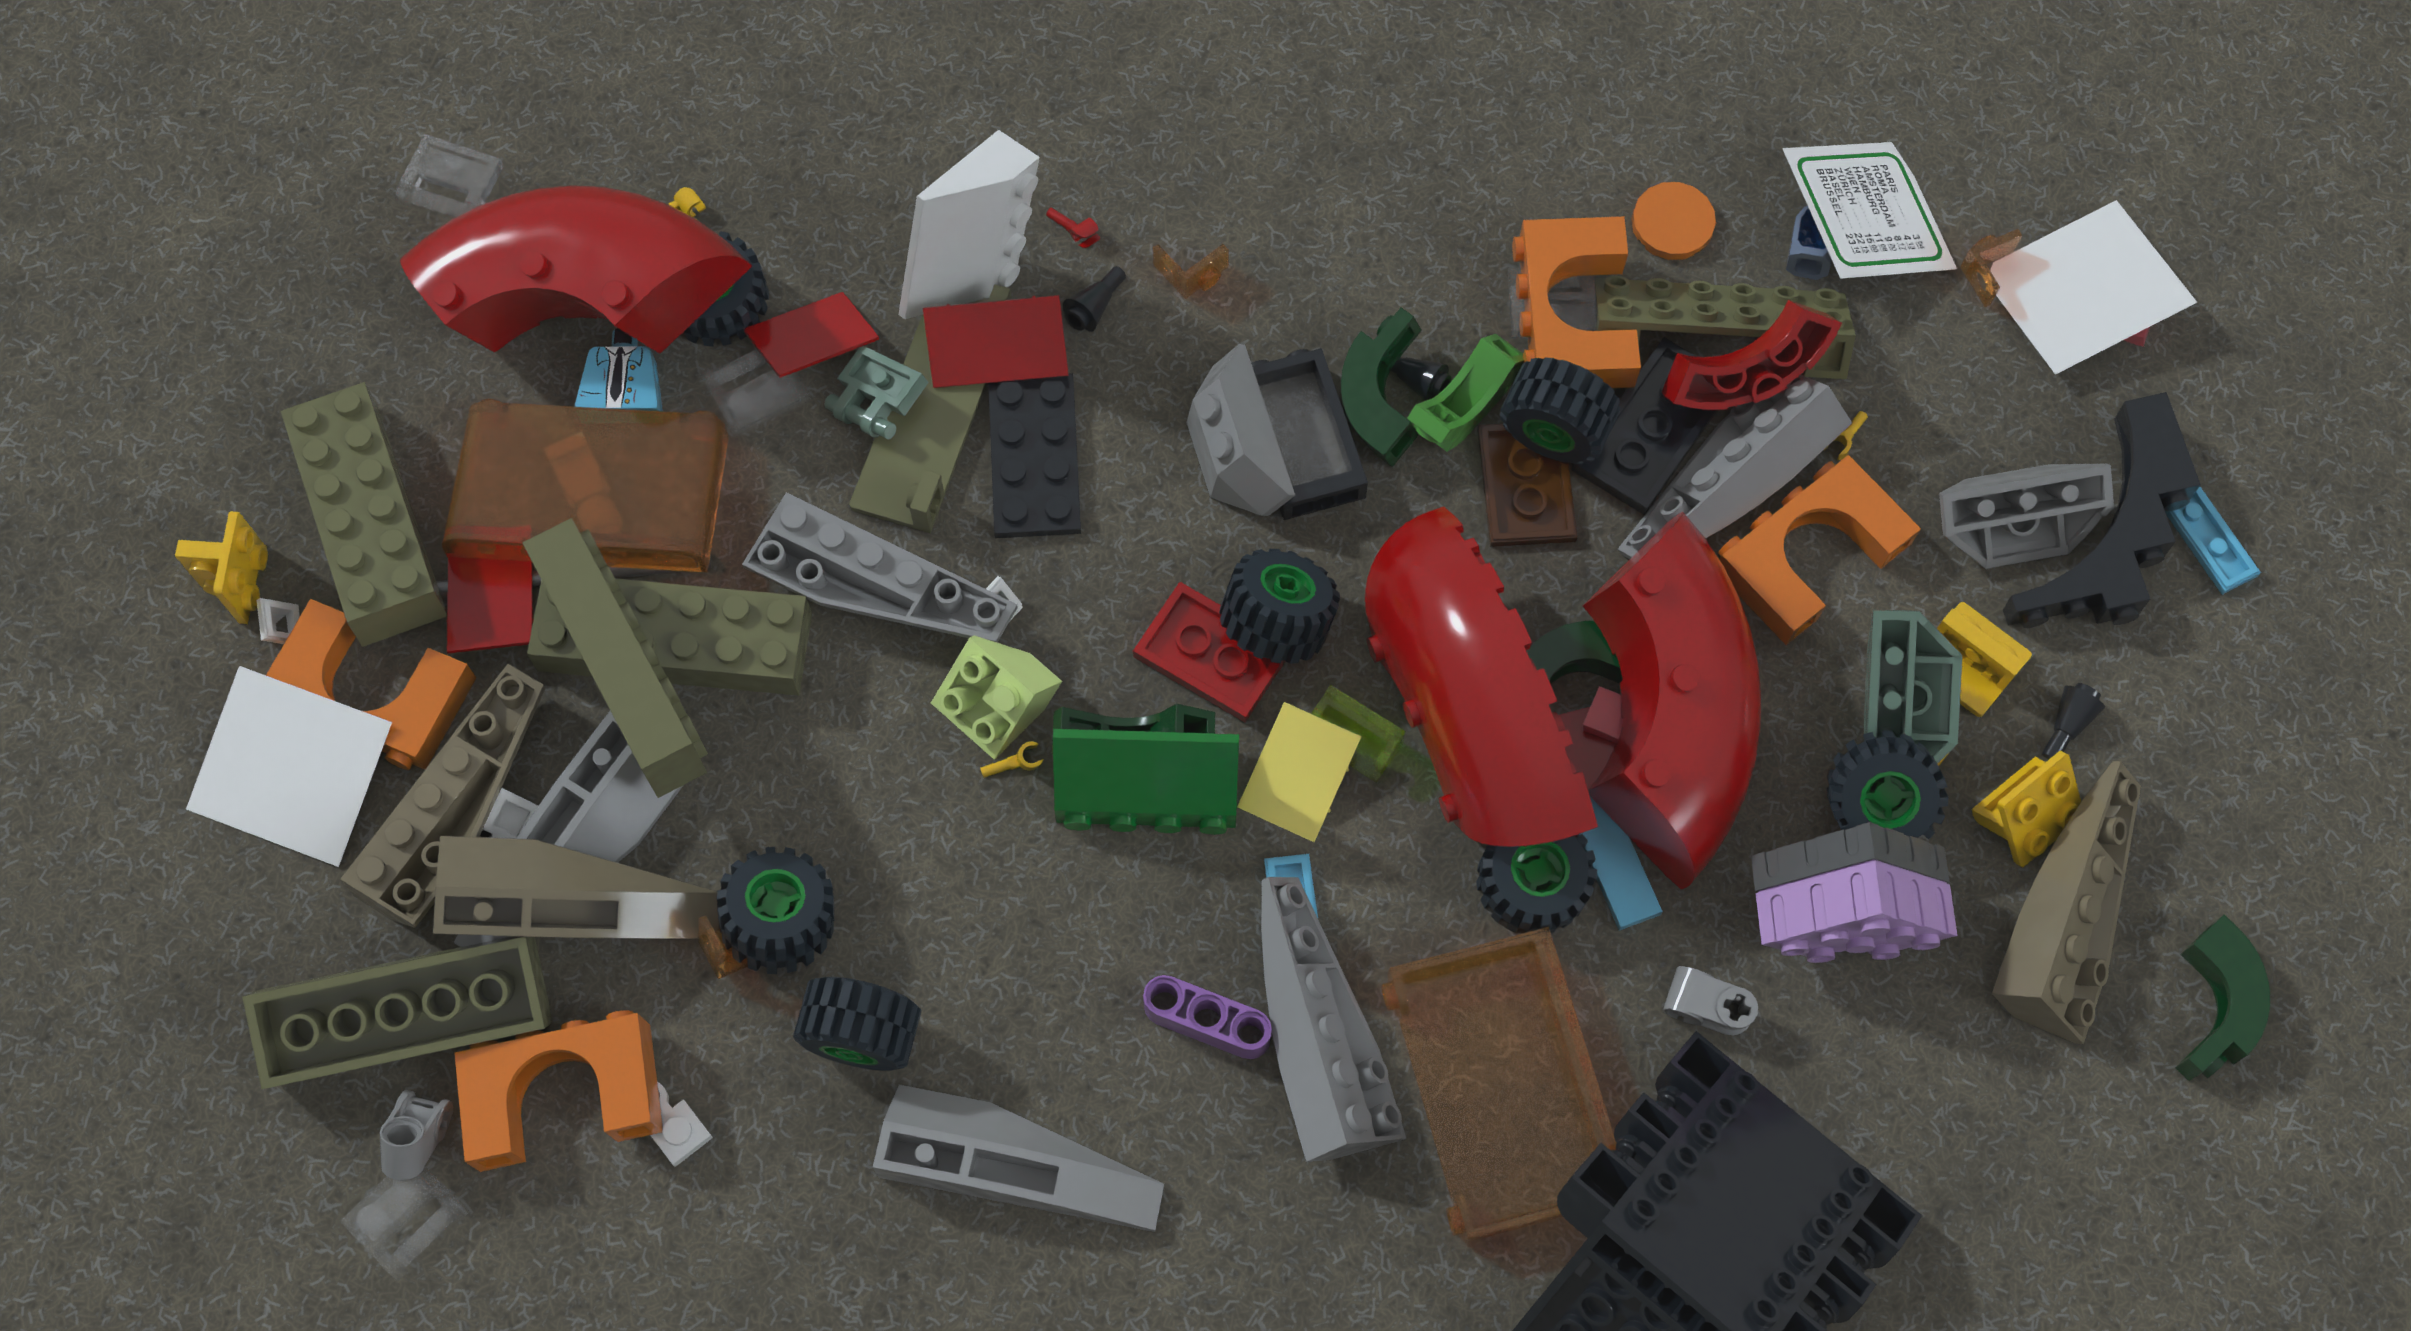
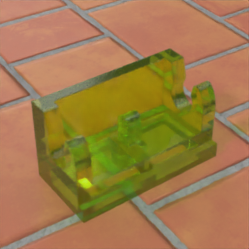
M1331 684L1311 713L1362 736L1349 766L1376 783L1404 742L1406 731Z

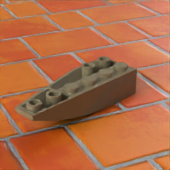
M509 664L505 666L340 880L354 897L392 921L414 928L417 927L435 903L440 836L480 837L545 691V686Z
M2112 761L2084 797L2054 843L2020 911L1992 995L2014 1018L2078 1044H2084L2088 1029L2095 1019V1007L2102 986L2108 980V968L2141 785L2121 761Z
M440 836L433 934L565 938H718L719 919L717 891L537 839Z

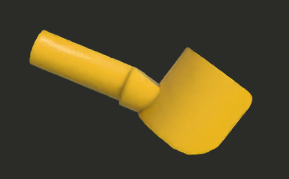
M687 187L677 191L674 195V201L668 203L691 217L696 216L692 210L693 207L699 213L706 209L705 204L696 192Z
M1859 411L1851 421L1852 424L1834 440L1841 442L1845 447L1837 460L1844 459L1848 455L1852 446L1851 439L1868 418L1865 412Z
M1033 741L1026 742L1020 747L1017 754L980 767L983 777L985 778L1018 767L1028 771L1038 768L1044 759L1035 763H1028L1023 758V751L1033 749L1039 744Z

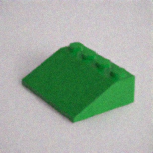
M1053 729L1054 811L1056 823H1064L1065 828L1076 831L1088 830L1091 828V824H1109L1111 830L1118 832H1131L1136 830V825L1154 826L1155 831L1161 833H1177L1181 831V827H1200V832L1210 835L1226 833L1227 828H1236L1239 734Z

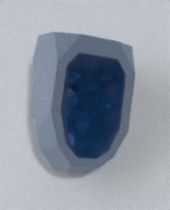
M1806 206L1796 216L1786 270L1794 276L1818 280L1828 276L1832 259L1808 206Z

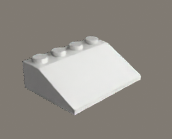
M998 130L917 195L899 316L903 319H909L923 315V308L967 304L982 300L983 298H989L994 284L1009 287L1016 280L1020 272V266L1018 265L1020 252L1026 243V237H1024L1025 227L1032 214V208L1030 207L1032 193L1038 184L1036 173L1039 156Z

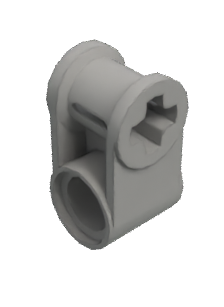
M1679 966L1676 969L1663 1012L1675 1019L1680 1015L1684 1017V1022L1701 1025L1722 1034L1734 1036L1743 1033L1754 1022L1758 1015V1003L1754 995L1745 988L1718 980L1700 970ZM1732 1002L1739 1005L1738 1012L1741 1016L1737 1021L1729 1018L1730 1010L1727 1008Z
M404 1090L400 1094L393 1111L380 1130L381 1168L387 1177L403 1181L412 1179L423 1171L436 1146L445 1137L453 1114V1102L443 1099L438 1103L418 1098L410 1090Z

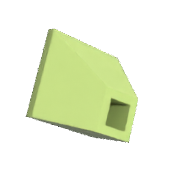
M974 635L969 637L931 704L995 760L1046 709L1062 680L1031 653Z

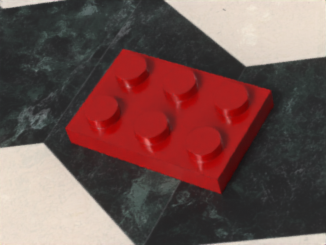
M1179 582L1133 649V657L1246 723L1286 661H1281V664L1273 663L1270 659L1264 657L1259 659L1253 656L1254 653L1249 650L1244 651L1237 646L1238 642L1230 640L1226 634L1227 628L1221 625V614L1219 613L1221 605Z

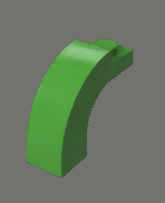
M1497 334L1481 338L1467 362L1449 385L1434 398L1416 404L1407 419L1415 424L1416 431L1423 438L1436 443L1446 452L1450 451L1473 431L1510 388L1524 362L1523 353Z

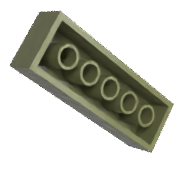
M365 382L282 410V418L346 621L361 646L370 645L447 617V612L380 412Z
M570 518L522 542L657 798L706 774L707 771L700 758L708 755L670 680L661 667L648 639H646L632 609L624 598L610 568L601 555L589 529L579 532L575 522Z
M615 579L671 684L800 695L812 612L806 596ZM541 580L527 651L528 657L539 672L592 676Z
M511 936L257 990L242 997L261 1089L545 1029L553 1022L535 937Z

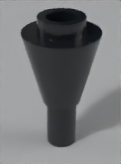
M1114 266L1100 282H1096L1064 300L1062 306L1067 323L1076 330L1082 331L1085 329L1093 332L1112 297V293L1126 279L1125 272L1120 267Z
M1400 357L1390 370L1396 373L1403 382L1425 401L1437 396L1451 382V376L1448 375V365L1437 362Z
M2077 683L2075 687H2064L2053 728L2054 733L2041 755L2050 759L2057 752H2064L2070 740H2074L2105 709V705L2099 700L2101 694L2097 690L2083 683Z

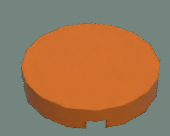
M1662 182L1648 188L1638 198L1632 215L1633 233L1637 240L1639 239L1645 246V249L1651 254L1667 260H1683L1700 252L1709 244L1716 225L1715 211L1707 196L1695 187L1681 182Z

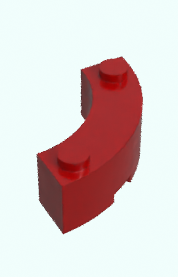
M1788 300L1774 324L1761 337L1742 349L1713 357H1695L1677 353L1661 393L1674 404L1703 410H1725L1728 407L1750 402L1758 403L1787 389L1786 385L1799 377L1807 368L1809 370L1812 369L1835 339L1842 322L1827 313Z

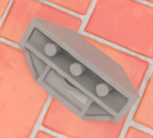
M1238 344L1212 366L1193 398L1186 423L1210 498L1261 516H1269L1293 498L1295 493L1246 346Z
M2048 464L1964 479L1939 493L1943 536L1985 569L2069 554L2092 531L2102 516L2105 517L2114 508L2110 464Z

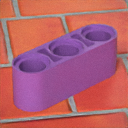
M1157 976L1150 980L1144 989L1145 1014L1157 1025L1241 1058H1259L1269 1048L1272 1032L1271 1023L1267 1016L1257 1009L1172 976ZM1162 992L1170 993L1177 999L1175 1006L1168 1010L1156 1008L1151 1001L1154 996ZM1203 1009H1211L1217 1012L1220 1020L1214 1026L1204 1027L1198 1024L1194 1017ZM1250 1025L1260 1029L1263 1037L1257 1043L1247 1044L1241 1041L1237 1033L1244 1026Z

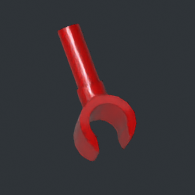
M1054 208L1048 209L1046 216L1064 227L1075 242L1081 238H1088L1079 244L1080 247L1087 248L1101 239L1096 233L1099 228L1092 218L1089 217L1077 224Z

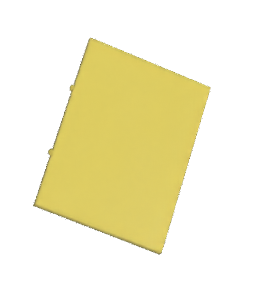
M1284 702L1237 807L1315 842L1327 814L1331 812L1330 807L1345 773L1349 771L1348 767L1362 736Z

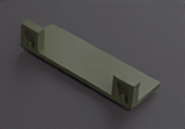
M1609 276L1607 278H1595L1594 280L1597 312L1596 331L1637 329L1638 345L1641 330L1761 337L1778 319L1788 300L1827 313L1842 322L1825 354L1812 369L1809 370L1807 368L1803 373L1805 377L1847 379L1856 335L1844 293L1827 288L1818 289L1817 291L1796 290L1789 286L1757 288L1744 283L1734 284L1733 286L1712 285L1705 281L1675 283L1661 278L1642 281L1628 280L1622 276Z
M994 284L989 299L983 298L982 300L970 303L1012 299L1011 289ZM922 315L903 365L922 373L929 383L905 416L892 411L887 417V421L896 425V433L891 439H885L881 436L874 438L849 505L852 511L931 533L987 383L933 388L924 315Z

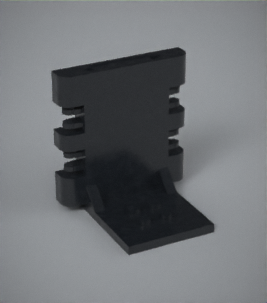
M1695 1031L1657 1077L1655 1083L1658 1094L1657 1100L1654 1101L1643 1092L1614 1129L1616 1150H1610L1603 1143H1600L1558 1193L1557 1205L1560 1213L1588 1239L1512 1331H1827V1325L1848 1321L1863 1306L1877 1285L1864 1274V1270L1885 1266L1901 1249L1923 1215L1872 1175L1866 1167L1855 1161L1758 1082L1752 1074L1742 1069L1700 1033Z

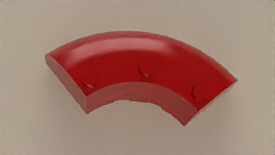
M577 185L538 188L511 194L480 205L450 220L426 236L400 259L406 276L444 325L494 353L522 333L540 326V321L562 316L565 319H597V317L607 319L617 328L661 354L752 267L730 243L702 222L669 204L633 192L608 187Z
M1444 506L1421 514L1406 522L1383 544L1370 568L1365 588V610L1372 636L1367 637L1366 641L1373 661L1375 663L1380 661L1405 700L1403 708L1408 723L1412 728L1418 727L1444 794V796L1439 797V804L1448 823L1454 822L1466 836L1476 842L1506 847L1553 842L1597 828L1598 824L1583 772H1576L1574 764L1565 750V747L1573 744L1569 731L1565 729L1557 712H1551L1549 704L1557 702L1556 696L1544 668L1537 670L1534 662L1527 654L1526 650L1530 649L1532 641L1516 608L1508 611L1498 595L1504 592V585L1490 562L1485 563L1480 554L1479 545L1474 538L1463 539L1460 533L1464 532L1463 524Z
M1681 512L1668 521L1583 605V608L1593 618L1603 633L1612 655L1616 654L1623 679L1620 682L1621 718H1623L1619 741L1618 744L1614 745L1603 771L1588 789L1589 795L1666 877L1680 889H1684L1691 885L1714 857L1731 830L1745 799L1756 761L1760 736L1761 687L1752 633L1740 598L1723 564L1706 538L1685 513Z

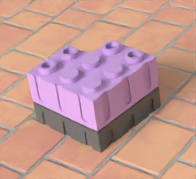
M1868 822L1850 829H1843L1815 837L1811 840L1751 855L1755 891L1758 892L1755 894L1761 944L1781 950L1782 955H1802L1807 957L1808 962L1822 963L1834 960L1835 952L1847 950L1849 953L1869 952L1872 955V959L1887 960L1899 957V950L1911 947L1914 950L1934 949L1940 946V940L1957 936L1950 884H1947L1950 881L1945 847L1933 845L1928 841L1913 836L1909 837L1904 835V833Z

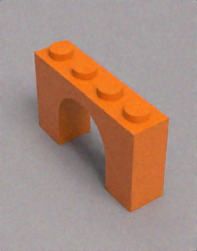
M1624 216L1523 220L1520 236L1513 237L1512 244L1514 262L1521 263L1522 273L1516 276L1517 299H1524L1525 311L1520 312L1521 337H1528L1529 350H1524L1523 364L1526 361L1530 362L1533 358L1544 359L1548 357L1565 360L1596 374L1611 388L1635 387L1641 370L1637 329L1586 331L1574 328L1563 322L1555 314L1550 306L1547 295L1553 286L1570 277L1623 274L1628 257Z
M1849 455L1836 465L1833 461L1826 463L1813 476L1815 482L1806 489H1803L1801 486L1793 489L1781 502L1782 508L1774 514L1769 510L1764 512L1750 526L1752 531L1743 539L1734 536L1718 552L1721 556L1720 561L1737 594L1785 645L1789 644L1815 623L1826 606L1790 567L1784 552V538L1787 534L1807 524H1825L1835 527L1847 534L1882 569L1908 548L1921 530Z
M310 599L266 676L335 701L333 694L334 677L356 637L346 621L344 612ZM427 648L408 684L395 700L379 709L363 711L392 722L382 752L387 753L385 759L388 762L404 770H410L412 764L422 769L428 767L476 680V676L467 663Z
M615 1011L609 1013L606 1016V1020L593 1023L585 1020L569 1021L561 1025V1030L547 1033L540 1030L515 1035V1040L501 1043L495 1040L470 1045L469 1050L454 1053L464 1160L480 1172L526 1162L521 1117L525 1092L536 1076L548 1067L561 1062L577 1061L591 1065L599 1084L604 1132L615 1141L621 1142L662 1133L663 1124L651 1026L638 1013L633 1011Z

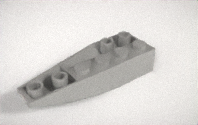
M1800 375L1786 385L1787 389L1773 397L1758 403L1750 402L1734 406L1731 409V413L1717 425L1619 546L1618 551L1621 555L1631 559L1668 521L1681 512H1684L1701 534L1707 538L1759 506L1792 480L1852 424L1830 387Z
M787 492L742 563L743 568L798 595L806 596L808 600L820 606L965 638L975 635L998 643L1018 608L1017 604Z
M609 711L554 783L516 839H537L618 863L640 845L683 786L657 798L611 711ZM458 934L454 943L459 947L511 936Z
M1267 877L1263 879L1261 932L1269 1018L1280 1073L1306 1162L1333 1160L1407 1139L1402 1125L1401 1113L1394 1099L1388 1079V1070L1383 1062L1380 1049L1299 878Z
M904 1085L898 1086L884 1118L873 1163L875 1173L878 1178L1152 1232L1156 1230L1164 1190L1163 1183L991 1102Z

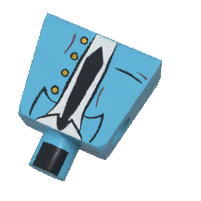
M619 328L614 329L612 332L611 347H593L588 352L575 402V410L582 425H664L657 363L652 350L646 346H638L637 339Z

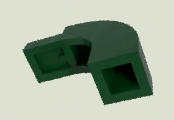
M1402 307L1394 316H1388L1380 324L1377 330V337L1374 340L1364 332H1359L1349 348L1341 376L1342 401L1351 424L1370 450L1391 467L1396 464L1419 436L1412 422L1387 403L1385 394L1386 381L1390 370L1422 331L1414 316Z
M1595 621L1574 622L1553 629L1530 646V649L1527 650V654L1534 662L1537 670L1544 668L1550 684L1562 676L1575 672L1594 673L1619 684L1623 681L1616 654L1612 655L1611 649Z
M1176 703L1154 715L1120 718L1061 707L1054 711L1053 729L1215 734V712ZM1052 737V754H1053V737Z
M2222 915L2180 954L2206 979L2214 993L2217 1006L2215 1023L2210 1033L2175 1067L2188 1081L2201 1073L2208 1079L2227 1060L2234 1065L2248 1056L2261 1039L2269 1017L2270 987L2263 962L2247 936L2225 915Z

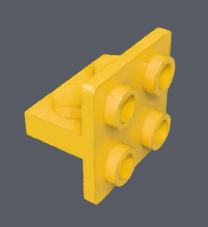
M230 511L223 543L178 540L175 557L205 592L215 595L239 624H248L250 611L257 610L256 600L260 598L259 587L256 585L258 570L263 571L266 568L268 551L266 545H264L241 513Z
M1960 602L1955 609H1951L1937 629L1962 654L1960 704L1975 716L1982 717L2031 658L2032 653L1968 604Z
M2059 751L2046 762L2035 756L1971 809L1974 819L1978 824L2008 840L2013 861L2020 867L2026 866L2057 840L2081 803L2069 754Z

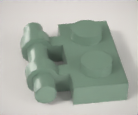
M862 346L859 347L837 378L846 389L840 397L830 394L826 398L824 405L827 410L833 412L836 419L846 424L855 423L860 426L862 432L872 437L881 436L885 439H891L896 433V425L887 421V417L892 411L905 416L929 382L922 373ZM865 397L873 401L867 410L860 407Z

